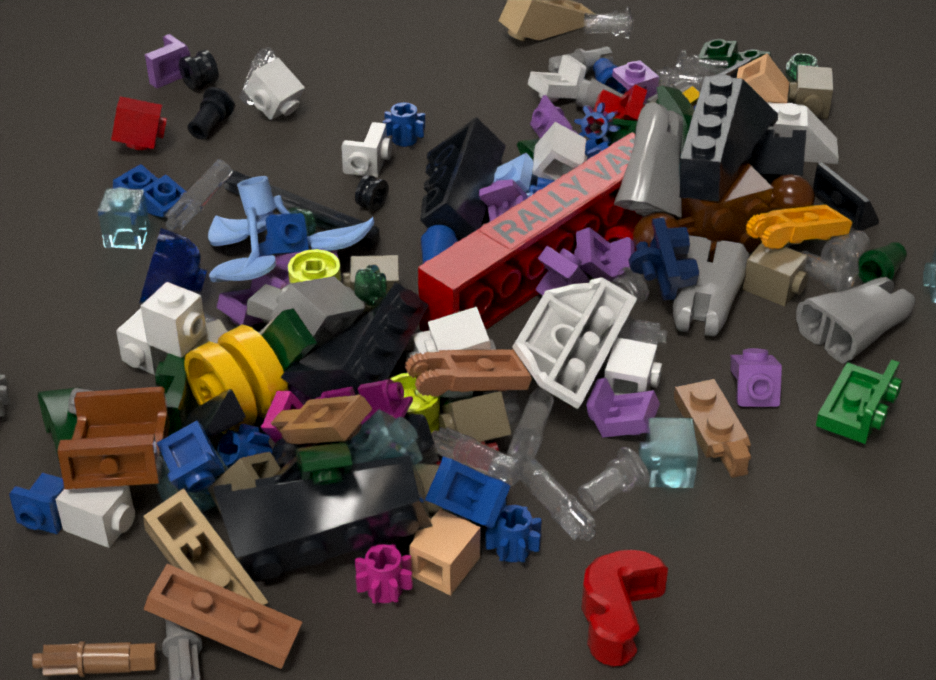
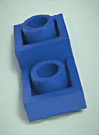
M141 164L113 180V191L140 210L155 216L164 217L191 200V195L169 176L164 175L158 179Z

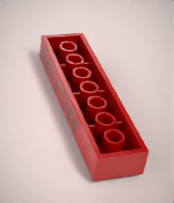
M631 132L619 141L614 142L600 153L589 158L581 165L562 175L551 184L538 190L532 196L511 207L505 213L484 224L475 232L419 266V298L429 305L419 322V329L423 332L429 331V321L477 307L485 330H487L539 294L536 287L548 270L538 260V257L546 246L558 253L564 248L574 255V251L577 248V231L590 227L604 238L610 228L631 221L635 217H643L636 214L635 211L627 210L614 204L633 150L635 133Z

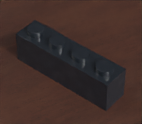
M724 74L704 77L680 157L679 198L720 201L738 176L741 164H747L752 157V149L757 143H762L766 137L768 127H773L778 121V113L744 79L731 78Z
M477 117L427 153V159L430 163L426 165L425 173L430 178L424 182L423 189L427 194L422 198L420 221L427 228L434 225H444L451 228L455 232L458 241L482 227L481 223L484 214L488 210V206L479 198V190L491 186L497 167L503 165L501 160L506 145Z
M395 282L376 308L286 370L280 378L311 399L321 397L324 391L353 387L355 395H360L358 391L360 385L388 379L429 305L422 301L415 292L405 289Z
M407 455L352 464L350 473L342 474L343 481L329 485H314L313 479L276 484L274 476L255 479L256 487L232 491L231 483L214 486V494L236 559L252 581L256 582L262 579L276 578L281 573L303 566L317 565L326 559L351 551H362L373 544L392 538L410 536L418 530L431 527L432 522L428 504L425 500L423 482L411 456Z

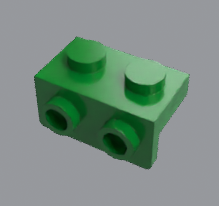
M891 359L883 375L847 362L818 413L816 426L866 444L873 429H882L889 411V406L886 405L887 402L894 404L898 398L903 383L902 379L896 378L900 362Z

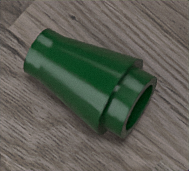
M892 242L887 246L864 252L859 258L857 266L860 279L864 283L882 277L892 280L901 263L906 260V249L902 244Z

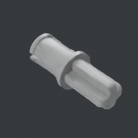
M608 46L587 51H584L582 48L576 49L574 53L566 55H570L586 66V74L588 70H593L594 63L597 60L605 57L604 55L611 54L612 51ZM563 55L549 59V72L558 73ZM613 56L606 57L613 63Z
M165 619L166 638L162 643V651L168 658L169 680H200L198 654L202 649L201 638L196 632Z

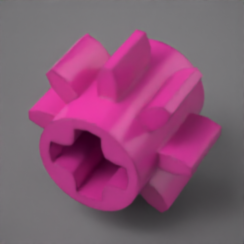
M372 545L366 553L365 559H355L356 590L358 593L367 591L372 599V603H389L393 601L396 603L403 589L412 590L411 556H401L395 545Z

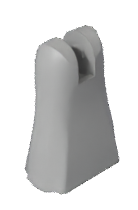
M654 102L648 103L643 107L638 117L633 150L614 202L615 205L635 211L636 214L643 217L653 212H663L671 215L676 220L682 218L681 198H679L683 117L680 114L670 110L667 111L664 106Z
M689 235V252L687 254L675 255L676 260L696 259L699 277L696 285L678 288L673 302L674 322L679 331L689 332L690 324L693 320L705 321L704 335L716 336L725 324L735 296L744 281L749 253L741 243L717 242L712 263L709 262L711 241L707 238Z
M882 277L848 290L808 298L798 304L796 320L801 335L815 345H821L826 342L824 349L827 353L844 364L869 347L884 332L905 320L914 308L915 297L906 289H900L892 293L894 282L887 277Z

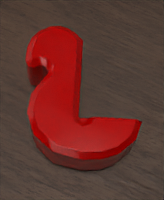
M619 550L597 557L585 569L581 608L586 619L589 621L587 644L591 654L601 663L610 666H622L627 664L636 655L637 648L633 638L640 631V627L631 602L658 598L665 594L668 568L659 557L645 551Z

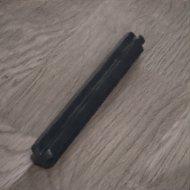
M230 170L223 177L224 188L227 191L240 195L237 184L252 177L236 170ZM270 184L273 197L281 195L283 205L290 214L302 213L305 222L324 230H332L365 222ZM373 225L369 232L357 243L373 247L379 241L380 229Z

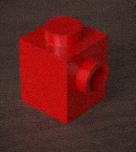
M120 96L116 108L111 141L126 143L127 147L134 150L154 149L156 137L163 139L167 118L160 117L162 105Z

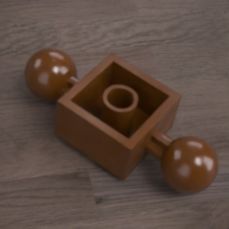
M749 163L741 164L738 176L720 201L681 198L682 218L679 220L663 212L647 214L638 221L634 228L633 243L635 249L636 245L642 241L647 242L648 247H650V243L654 238L651 224L652 219L664 218L667 228L687 227L690 236L703 237L710 240L709 262L713 263L717 242L721 241L741 243L748 253L754 252L762 243V238H753L746 233L745 225H747L750 217L752 218L753 215H760V213H768L773 210L814 206V191L810 183L801 176L793 174L783 175L769 184Z

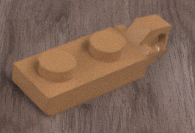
M715 379L675 387L674 401L706 458L720 457L731 478L747 475L749 473L747 470L748 463L751 459L749 436Z
M361 395L308 400L301 409L281 411L271 424L279 430L283 440L289 444L346 442L361 430V422L372 410V407Z

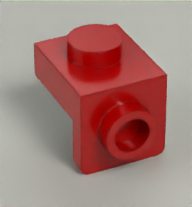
M635 84L621 97L607 90H602L598 94L593 112H596L598 104L603 102L605 103V112L617 111L618 114L614 118L638 121L640 112L646 105L643 103L647 90ZM593 118L595 123L601 126L605 124L602 118Z

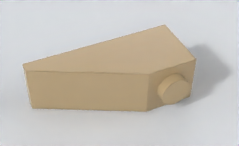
M508 0L498 21L509 29L507 33L510 36L525 41L526 37L543 40L598 23L600 17L583 4L570 0Z
M184 489L143 516L145 531L172 566L266 606L268 604L267 599Z

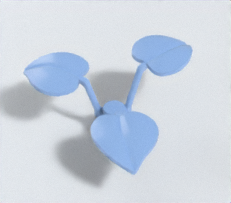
M267 176L252 177L237 184L247 219L236 220L215 216L208 233V239L212 246L237 243L250 235L252 252L248 258L234 259L216 266L209 274L212 282L251 280L269 273L276 266L275 256L259 257L258 233L267 229L266 217L274 215L273 210L275 208L281 214L290 213L283 205L281 195L273 197ZM372 217L368 221L354 226L322 231L307 236L308 246H311L312 250L323 249L326 251L349 247L359 242L374 225V218Z

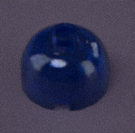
M164 228L160 229L139 304H143L166 282L192 292L197 291L201 293L207 270L200 268L201 254L197 246L188 237Z

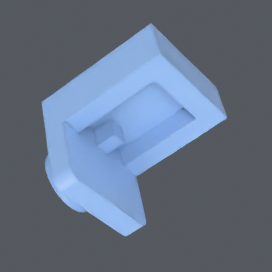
M525 153L497 167L493 183L499 180L513 179L524 192L529 190L530 185L537 186L538 177L532 174L533 160Z

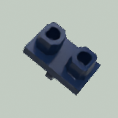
M664 218L652 219L651 223L654 238L650 243V247H648V243L645 241L639 242L636 245L637 251L630 255L628 259L629 267L633 273L644 274V278L647 281L657 277L663 300H672L676 298L678 288L697 284L699 268L694 258L676 260L675 255L687 254L689 252L690 238L687 227L667 228Z

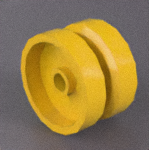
M242 324L221 335L218 338V343L209 341L185 355L184 366L187 380L199 406L224 391L232 389L246 416L244 421L241 422L243 424L252 426L256 423L257 417L264 419L276 392L289 391L288 382L280 378L284 371L273 349L262 335L250 326ZM241 423L229 428V430L238 432Z

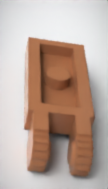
M439 350V352H425L424 354L420 352L419 354L411 355L405 366L409 376L417 378L415 385L418 392L427 397L428 395L440 396L449 389L450 391L459 392L528 390L532 380L531 375L514 350Z

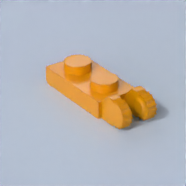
M825 204L773 210L768 213L753 215L747 221L745 230L753 238H762V244L767 248L780 249L788 242L798 244L802 243L803 240L816 238L829 240L832 236L847 235L850 232L852 222Z

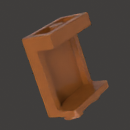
M163 387L77 392L74 398L77 424L71 440H60L57 449L65 490L159 483L164 458L156 443L168 437L170 428L165 389Z

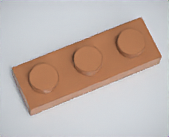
M166 564L149 593L144 606V610L280 669H282L303 623L170 564Z

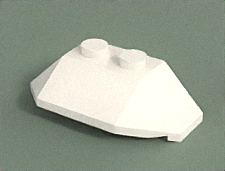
M767 102L778 113V121L773 127L769 126L768 129H774L775 133L780 134L779 137H792L793 130H806L804 162L838 164L837 138L807 106L793 103Z
M602 277L592 279L589 283L572 284L547 290L512 348L541 388L578 409L637 298Z

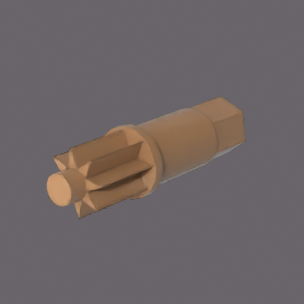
M80 641L79 644L43 645V653L33 654L32 665L33 669L43 668V676L78 675L79 677H85L86 674L130 673L131 671L156 670L158 657L157 643L117 642L86 644L85 641Z

